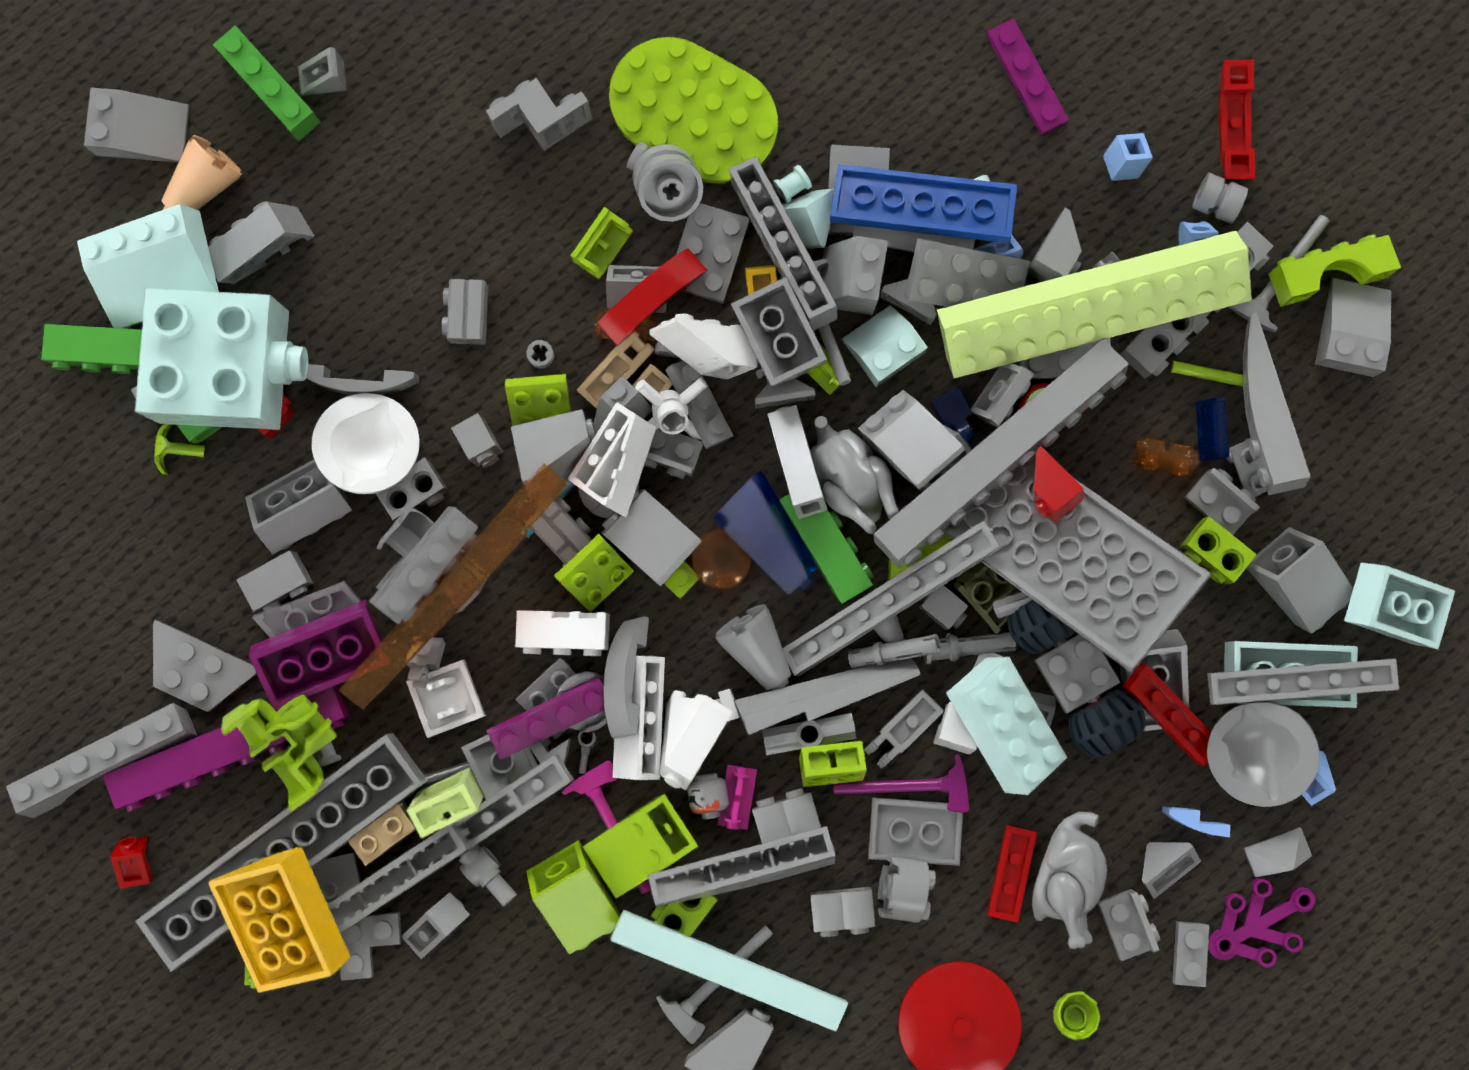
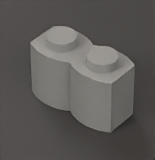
M803 788L786 792V798L775 801L774 797H769L756 802L757 807L753 808L752 812L762 844L821 828L811 792L804 793Z
M871 887L810 892L814 932H820L821 937L839 935L838 930L851 929V934L869 933L870 927H875Z

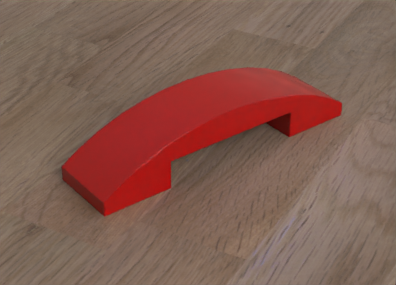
M1224 60L1222 63L1219 91V140L1221 167L1225 180L1255 179V149L1251 148V92L1254 90V60Z
M688 248L683 250L626 294L597 323L598 326L616 346H619L640 328L641 323L682 289L686 290L704 275L707 269Z

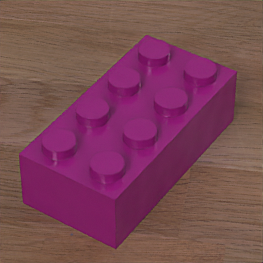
M366 600L254 644L250 647L249 658L274 710L283 707L297 696L304 695L308 697L390 663L389 651Z

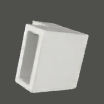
M949 702L946 705L942 722L938 725L933 743L970 755L976 750L977 745L955 707Z

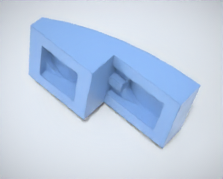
M1164 806L1162 808V813L1186 827L1207 834L1230 837L1229 824L1200 821V810Z

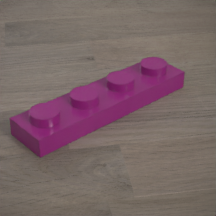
M1014 18L987 31L986 36L1040 135L1043 136L1066 124L1069 119Z
M597 677L486 730L499 759H505L604 711V687L601 680Z

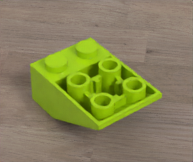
M663 794L655 797L582 847L616 899L647 880L648 875L662 871L698 847L666 795Z

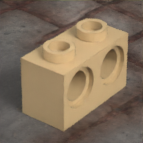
M404 801L396 804L348 840L365 866L375 861L417 830L407 812L408 806Z

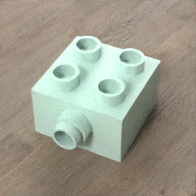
M146 289L135 412L159 424L280 430L283 384L290 385L292 381H304L308 372L307 349L301 346H293L292 342L287 341L289 311L271 295Z

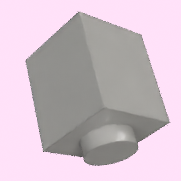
M944 585L930 593L919 605L923 612L945 630H949L952 626L957 629L968 616L964 613L968 605Z

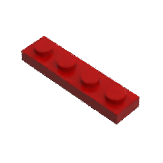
M1140 664L1122 687L1141 703L1143 709L1197 765L1205 766L1208 762L1207 748L1211 731L1148 665Z

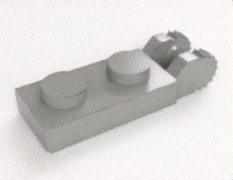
M922 689L879 731L880 734L867 745L864 751L868 755L875 752L879 745L887 739L894 747L879 759L877 764L882 769L898 753L902 754L944 710Z

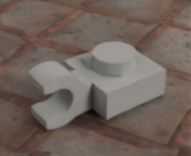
M413 637L407 658V664L410 667L408 680L413 681V688L425 689L429 671L439 670L446 645L443 638Z

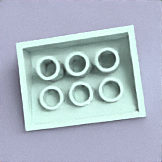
M178 204L77 241L83 269L113 328L126 329L143 323L146 289L219 292L199 210Z

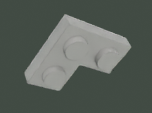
M400 912L368 915L340 933L351 956L340 967L341 980L364 979L374 976L372 947L402 943Z

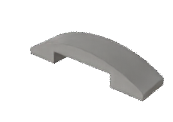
M308 364L306 376L308 380L325 389L347 395L361 393L385 395L402 391L419 383V376L415 372L384 370L383 382L330 378L331 370L326 366Z
M645 616L624 621L615 634L608 653L604 673V708L609 732L614 739L637 735L640 705L631 702L636 651L639 648L646 647L649 618Z

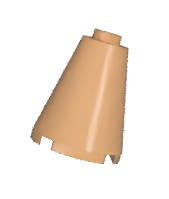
M193 135L189 139L164 193L162 203L165 206L163 210L178 204L199 210L239 179L242 175L240 168L221 150L217 152L209 147L211 145L210 142L200 136Z

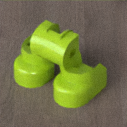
M304 695L295 697L277 712L263 699L253 700L248 705L241 704L223 717L222 733L226 735L237 727L248 742L251 757H254L268 747L271 741L282 736L287 739L291 746L287 750H278L263 761L262 769L266 772L272 768L282 779L288 790L289 810L292 812L314 796L324 780L322 769L313 754L336 738V732L331 727L332 721L329 718L325 720L317 711V703L311 704Z

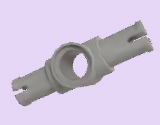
M477 844L460 855L459 861L462 863L460 870L465 877L476 887L479 885L482 888L486 887L503 907L517 896L514 890L501 877V871L499 870L500 862L485 846L479 847Z

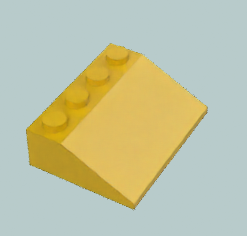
M302 847L273 854L208 882L258 993L332 976L351 958Z

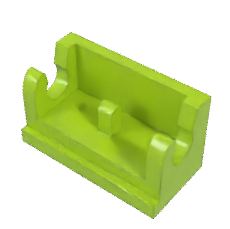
M604 207L571 254V258L575 264L600 280L608 269V265H611L633 233V230L628 227L629 224Z

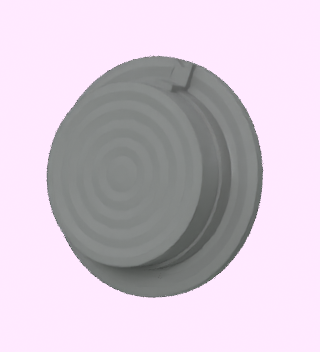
M1267 701L1244 703L1225 713L1215 724L1209 737L1207 748L1209 766L1218 784L1239 801L1261 807L1282 805L1302 795L1312 784L1317 774L1320 758L1318 742L1309 724L1292 709Z

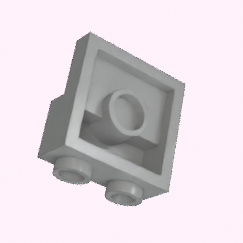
M1015 364L1000 366L970 409V412L987 424L998 428L1000 424L1005 423L1010 417L1016 400L1023 397L1027 392L1030 380L1034 374L1025 367Z

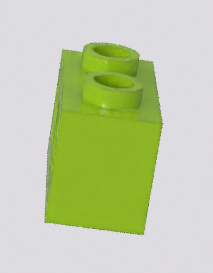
M1210 516L1201 519L1180 545L1186 551L1184 555L1197 565L1201 563L1209 570L1210 578L1219 584H1223V582L1225 584L1235 583L1257 555ZM1201 535L1207 537L1210 542V547L1207 551H1203L1198 545ZM1225 554L1233 559V567L1230 571L1222 565V558Z
M862 741L801 747L799 763L803 787L863 781L867 769Z
M718 896L702 897L695 905H689L683 901L657 906L651 917L655 919L653 922L667 927L664 919L668 915L675 914L679 916L682 925L678 929L672 930L690 937L717 902Z

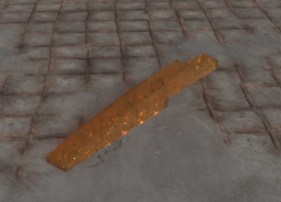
M543 463L464 553L461 552L457 556L454 566L447 573L443 572L435 581L437 583L435 589L426 598L422 596L415 604L417 610L406 622L402 620L391 630L341 686L339 691L360 708L364 709L485 582L528 534L527 530L569 484L546 463Z

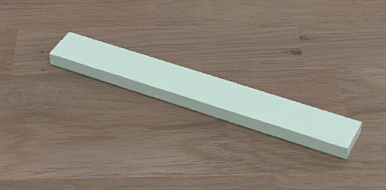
M626 910L622 911L611 937V941L833 1031H837L848 1005V1002L842 998Z

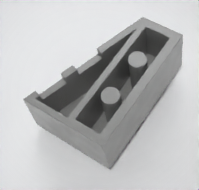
M268 201L261 202L253 208V213L248 217L235 221L231 225V230L224 235L213 238L209 242L210 246L208 248L217 281L219 283L235 284L266 266L265 260L276 252L280 251L284 255L291 251L288 245L298 239L305 238L308 241L315 237L298 207Z

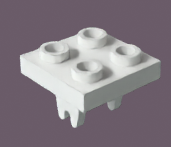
M464 659L439 668V670L429 672L425 689L413 688V681H406L427 738L486 716Z

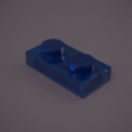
M1216 397L1196 402L1200 461L1229 458L1225 398Z

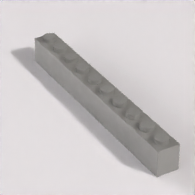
M1102 339L874 533V542L898 568L905 563L908 566L920 557V550L928 543L931 546L936 544L944 536L945 533L943 531L949 525L953 524L956 526L964 520L968 514L966 511L974 504L980 506L991 495L989 492L997 484L1000 487L1005 485L1013 477L1014 474L1012 472L1018 466H1027L1036 457L1035 452L1039 447L1043 445L1046 448L1049 447L1059 437L1058 432L1065 426L1071 428L1081 419L1082 415L1080 413L1087 407L1095 408L1104 399L1105 396L1103 394L1108 389H1117L1127 379L1126 372L1129 363Z

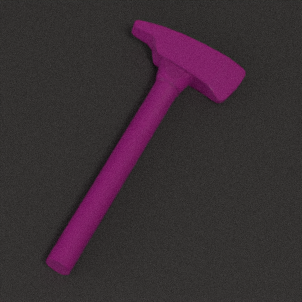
M959 754L955 755V767L949 770L948 775L937 779L864 781L833 784L834 795L942 791L949 793L947 810L958 813H967L969 811L966 777Z

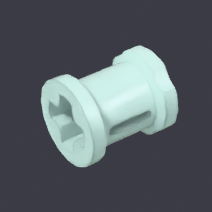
M799 165L793 167L794 171L781 180L776 179L773 181L776 191L787 204L791 202V197L805 188L808 190L812 187L810 179Z

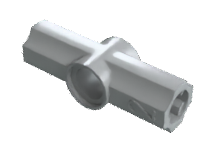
M852 713L762 729L766 755L799 750L801 747L826 745L856 739ZM807 725H812L817 730V738L810 743L804 742L801 739V730Z

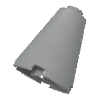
M765 604L747 610L748 615L740 619L738 616L733 618L717 631L715 638L718 643L766 690L780 689L789 683L788 678L791 675V671L770 610Z

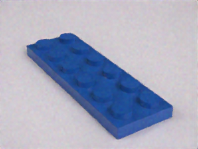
M838 164L830 222L1010 243L1017 184Z

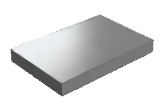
M831 145L828 189H834L838 164L889 170L890 148ZM830 223L828 234L853 236L855 225Z
M872 797L868 859L886 860L887 856L890 855L926 861L927 864L960 866L963 813L947 810L948 803Z

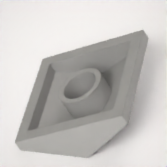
M489 735L461 747L485 800L538 766L529 747L500 760Z

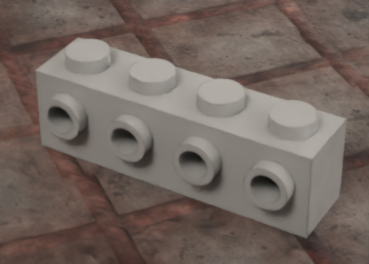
M448 506L369 602L397 624L402 620L404 622L409 620L417 610L415 606L417 601L422 596L426 598L437 585L435 582L436 578L441 572L447 573L457 561L455 558L456 554L461 548L467 549L477 537L474 533L479 527L458 509Z

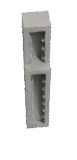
M912 658L886 662L884 666H878L877 664L867 665L734 700L741 721L748 735L803 712L808 721L921 674Z

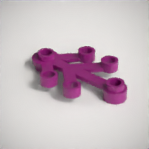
M1257 878L1251 884L1252 896L1244 925L1234 930L1237 913L1244 910L1246 901L1237 893H1230L1225 898L1226 909L1221 928L1212 932L1208 940L1209 952L1219 960H1229L1238 955L1255 960L1264 967H1272L1277 960L1275 952L1267 947L1256 949L1241 944L1242 941L1249 937L1282 945L1290 952H1298L1303 947V940L1299 935L1293 932L1285 934L1268 929L1267 927L1296 911H1310L1315 905L1314 894L1307 888L1295 887L1289 892L1286 902L1261 915L1264 900L1272 893V885L1265 879ZM1264 882L1266 885L1265 892L1258 893V884ZM1302 895H1306L1308 901L1305 905L1301 906L1299 898ZM1237 897L1240 904L1237 908H1232L1231 900ZM1291 937H1295L1297 943L1294 947L1290 948L1288 940ZM1222 940H1227L1229 943L1226 950H1221L1219 947ZM1265 952H1269V961L1265 963L1262 962V954Z

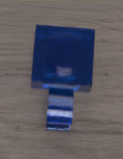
M959 387L933 399L931 404L942 425L947 427L953 425L954 430L961 435L965 442L972 440L974 434L966 421V418L970 417L972 412Z

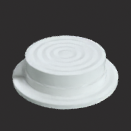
M372 393L347 396L332 404L319 418L312 436L313 457L322 475L336 487L356 494L379 493L400 483L414 467L420 446L418 429L410 413L395 400Z

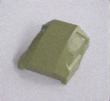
M982 562L960 574L953 585L995 634L1001 631L999 628L1008 621V615L998 618L993 609V602L1022 592Z

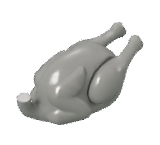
M819 416L814 423L817 445L811 449V454L820 485L823 486L824 499L834 511L854 520L866 533L873 534L876 531L875 522L881 517L883 505L889 519H892L899 513L893 496L891 472L884 460L873 456L872 447L849 429L839 432L833 430L828 425L827 419Z
M1077 812L1065 818L1059 824L1051 837L1033 890L1032 908L1034 918L1038 921H1042L1045 917L1063 920L1068 930V945L1071 949L1084 948L1085 944H1091L1092 936L1088 931L1087 913L1098 903L1104 890L1107 876L1106 859L1099 843L1080 830L1081 825L1086 824L1096 827L1099 815L1091 812Z

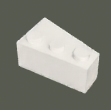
M616 402L568 477V480L607 508L627 517L656 427Z

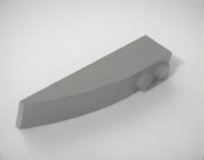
M1252 313L1246 326L1243 351L1244 404L1251 438L1249 450L1252 458H1257L1260 467L1258 468V479L1261 486H1266L1268 495L1304 488L1311 476L1258 314Z
M826 826L650 874L648 879L655 906H661L743 889L835 864L836 855Z

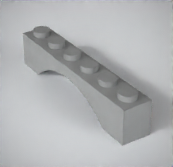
M172 703L6 787L16 814L35 818L61 805L78 789L105 773L187 742L198 735L187 709Z

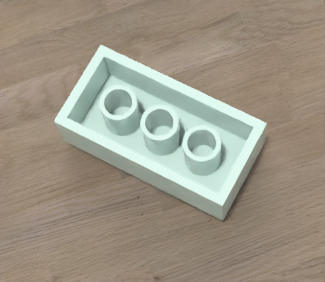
M1242 641L1225 642L1224 672L1357 662L1358 646ZM1357 693L1264 701L1281 705L1357 708Z
M986 657L946 693L1005 793L1028 795L1067 758L1009 657Z

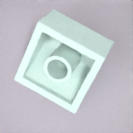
M891 305L842 338V341L875 387H878L918 359L928 348L911 323Z

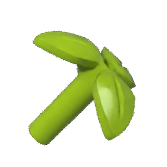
M163 424L156 436L155 464L164 475L168 474L164 465V456L167 454L204 457L205 445L169 442L166 439V435L173 424Z

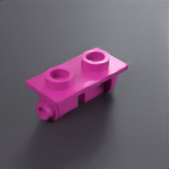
M727 764L725 782L729 805L726 809L720 811L718 825L736 830L748 829L757 769Z

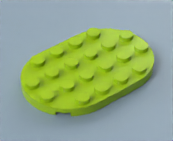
M663 37L646 41L629 51L619 62L613 73L609 89L610 107L614 120L622 134L636 146L639 142H643L650 148L661 144L680 147L694 160L704 182L721 184L731 181L729 169L755 156L762 166L774 148L778 131V116L774 101L766 87L748 72L693 42L674 37Z

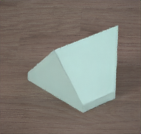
M834 189L814 190L791 200L788 204H782L806 249L825 248L831 223L830 213Z

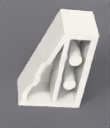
M517 611L515 647L523 648V654H541V648L553 649V655H571L572 649L584 650L583 656H602V650H609L610 614L606 612Z

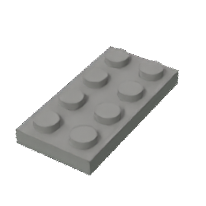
M918 238L904 298L949 307L1024 287L1030 261Z

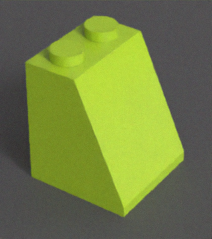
M579 840L526 871L532 900L569 955L576 950L585 949L593 940L603 934H610L615 930L620 918L619 909Z

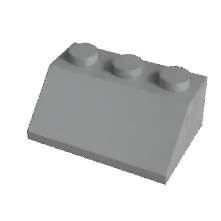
M786 277L731 304L771 387L797 378L826 364L827 358Z
M314 459L245 497L253 530L272 555L280 550L289 548L298 540L316 533L323 526L334 520L341 519L348 512L352 511L345 491L336 487L322 475Z

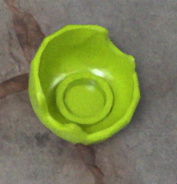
M1081 991L1064 994L1056 1002L1053 1010V1021L1057 1029L1069 1039L1083 1040L1089 1038L1097 1030L1100 1021L1097 1002Z

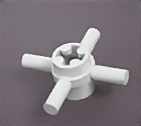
M702 378L696 380L681 394L674 390H664L659 393L643 379L636 384V390L653 403L651 408L653 417L648 422L654 425L656 430L660 428L662 432L670 435L685 431L693 439H700L692 421L688 419L687 404L708 387Z

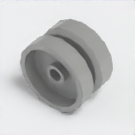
M667 144L651 147L640 155L633 168L632 180L644 210L650 216L660 221L670 222L686 218L694 212L702 200L704 186L701 175L691 156L680 147Z

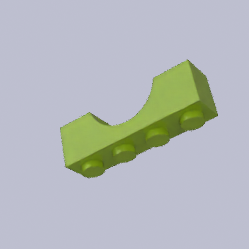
M1373 234L1361 238L1356 244L1350 245L1349 242H1342L1333 246L1329 251L1322 252V249L1310 251L1303 258L1286 257L1278 261V266L1268 275L1279 305L1282 307L1308 300L1319 291L1320 279L1324 271H1344L1363 285L1386 279L1399 270L1401 266L1389 235L1376 238V235Z

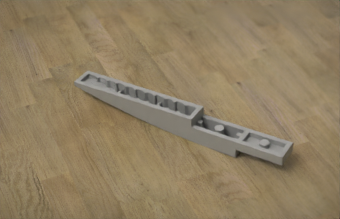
M559 755L552 756L481 803L477 812L442 828L329 903L328 907L340 933L572 782L574 779Z

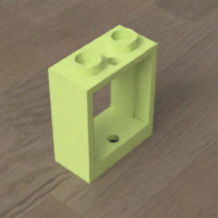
M468 767L418 791L407 812L420 837L423 838L477 812L484 795L471 768ZM449 812L451 814L450 818H445L444 813Z

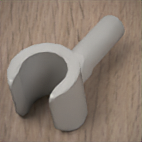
M580 732L578 735V742L581 746L578 773H586L590 749L596 744L594 732L592 742L589 744L582 742L583 732Z

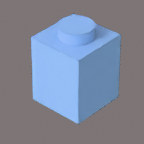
M1144 133L1117 135L1103 155L1112 181L1139 178L1153 158Z

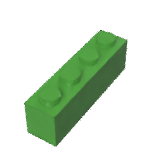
M236 26L232 27L213 44L223 58L298 141L321 123L307 104Z
M45 324L41 360L52 364V368L68 371L71 370V366H82L83 371L101 372L102 367L112 368L111 372L130 374V369L139 370L142 330Z
M790 494L779 500L781 508L840 605L873 586L870 581L874 578L871 570L865 562L863 564L859 563L855 556L858 549L850 537L845 539L839 530L843 525L835 511L829 513L827 510L798 519Z

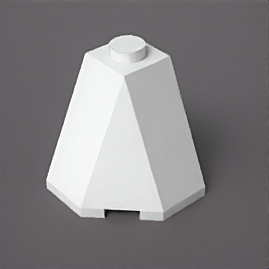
M674 690L666 705L659 775L663 776L666 783L674 788L681 787L686 790L733 711L706 695L697 694L695 699L686 698L684 692Z

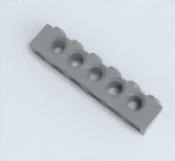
M755 156L730 168L731 184L781 278H787L812 330L814 331L837 320V305L757 157Z
M1247 222L1237 233L1248 248L1249 270L1251 271L1255 268L1258 271L1270 259L1267 253L1274 246ZM1212 311L1180 319L1184 324L1183 330L1175 329L1172 321L1145 328L1120 355L1143 378L1146 379L1152 373L1157 377L1169 365L1166 361L1172 352L1178 355L1189 344L1186 338L1190 333L1194 331L1198 334L1210 322L1206 317ZM1152 339H1158L1163 343V352L1153 349Z

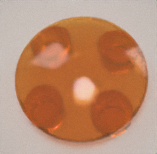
M715 529L700 538L702 542L694 549L691 557L693 570L699 580L715 589L732 588L742 582L751 566V550L744 539L732 531Z

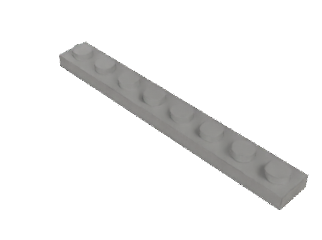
M983 520L784 647L783 651L787 663L794 676L802 675L1002 549L988 523Z

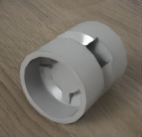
M1208 172L1198 189L1192 208L1205 214L1215 212L1217 219L1232 224L1244 204L1248 188L1234 182L1227 185L1224 178Z

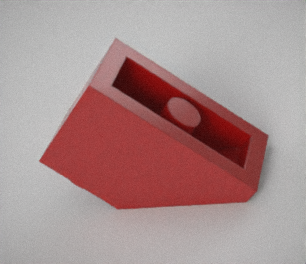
M1039 447L1036 450L1034 507L1044 518L1049 516L1056 523L1083 501L1084 488L1043 447Z

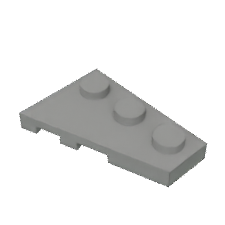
M343 581L273 609L257 613L252 618L271 638L361 602V600L347 583Z

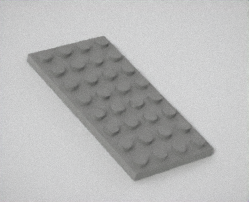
M1036 457L1027 466H1018L1012 472L1014 474L1013 477L1005 485L1000 487L997 484L989 491L991 495L980 506L974 504L966 511L968 513L967 516L958 525L954 526L951 524L943 531L944 535L954 540L983 520L986 521L1002 549L981 562L1130 672L1134 671L1210 578V573L1079 481L1077 482L1084 488L1083 501L1056 523L1049 516L1044 518L1034 507Z

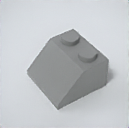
M1064 208L1029 265L1027 274L1041 282L1074 274L1081 265V262L1077 261L1082 251L1069 209Z

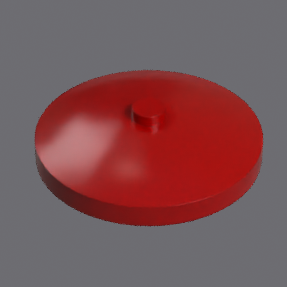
M949 961L935 965L924 971L912 982L901 1001L898 1014L899 1036L904 1051L918 1070H1004L1015 1055L1020 1042L1022 1022L1016 998L1007 984L998 975L979 964L967 961Z

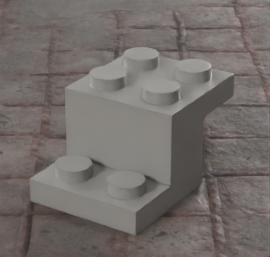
M537 78L531 82L529 80L522 82L515 88L514 93L506 98H497L490 104V108L486 110L491 124L500 138L525 122L543 151L593 119L589 102L582 91L576 95L574 93L567 95L560 101V105L556 107Z

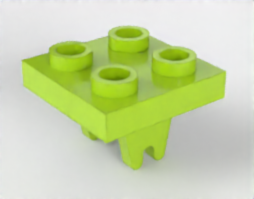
M566 374L505 379V390L512 426L572 412Z
M598 534L566 565L563 564L564 567L554 576L591 612L627 579L634 570Z

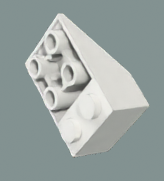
M677 314L675 318L663 321L661 325L650 329L649 334L701 375L730 379L757 368L756 354L741 325L724 326L720 325L718 320L706 319L698 321L693 320L692 315Z

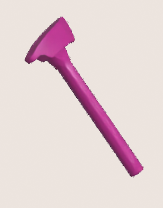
M607 760L585 773L562 791L563 795L571 791L579 794L585 793L593 801L607 829L618 823L603 796L601 787L605 783L617 780V778H613V764L611 760ZM648 879L637 885L641 894L651 890Z

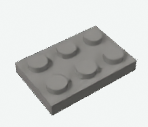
M699 203L696 210L688 216L677 254L688 248L704 265L707 272L686 290L682 289L681 291L724 304L750 218Z

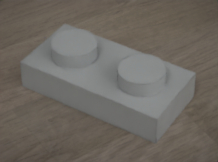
M1176 921L1173 984L1206 987L1209 940L1208 924Z

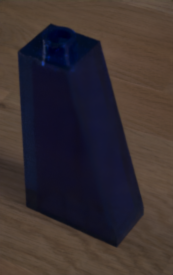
M759 471L735 493L713 519L788 595L796 588L802 592L814 580L810 575L817 566L765 475Z

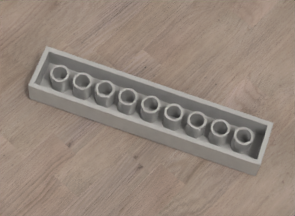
M394 733L386 734L325 779L315 795L292 812L289 810V807L135 922L169 970L173 971L186 964L230 931L208 884L209 881L273 854L297 847H302L309 865L313 869L348 843L349 839L396 804L403 802L429 781Z

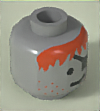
M717 773L694 776V782H691L687 787L691 811L695 814H702V819L720 817V811L726 809L729 805L725 780L718 778Z

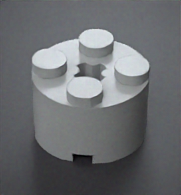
M887 856L886 860L890 864L889 866L883 865L878 887V899L883 900V908H878L879 916L881 918L919 923L921 919L928 920L930 902L927 900L929 889H933L935 884V871L929 870L926 861Z

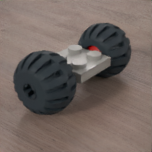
M1033 599L1027 604L1020 606L1015 613L1008 615V628L1011 637L1023 650L1036 654L1053 645L1055 646V648L1034 659L1065 713H1069L1081 706L1069 718V731L1074 744L1083 753L1093 758H1099L1122 748L1143 733L1146 726L1145 713L1141 703L1134 696L1121 688L1100 695L1120 683L1098 647L1080 634L1066 641L1065 639L1076 631Z

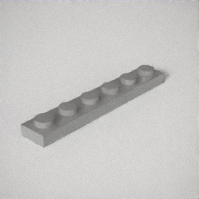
M1396 659L1207 673L1210 704L1399 690Z

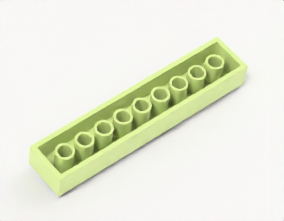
M1232 231L938 309L937 314L946 358L953 378L1252 301L1248 248L1238 233Z

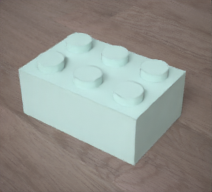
M1361 562L1344 621L1413 645L1439 649L1455 591L1388 566Z

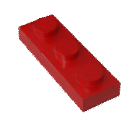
M1005 825L987 909L988 916L1018 923L1037 836L1036 831Z

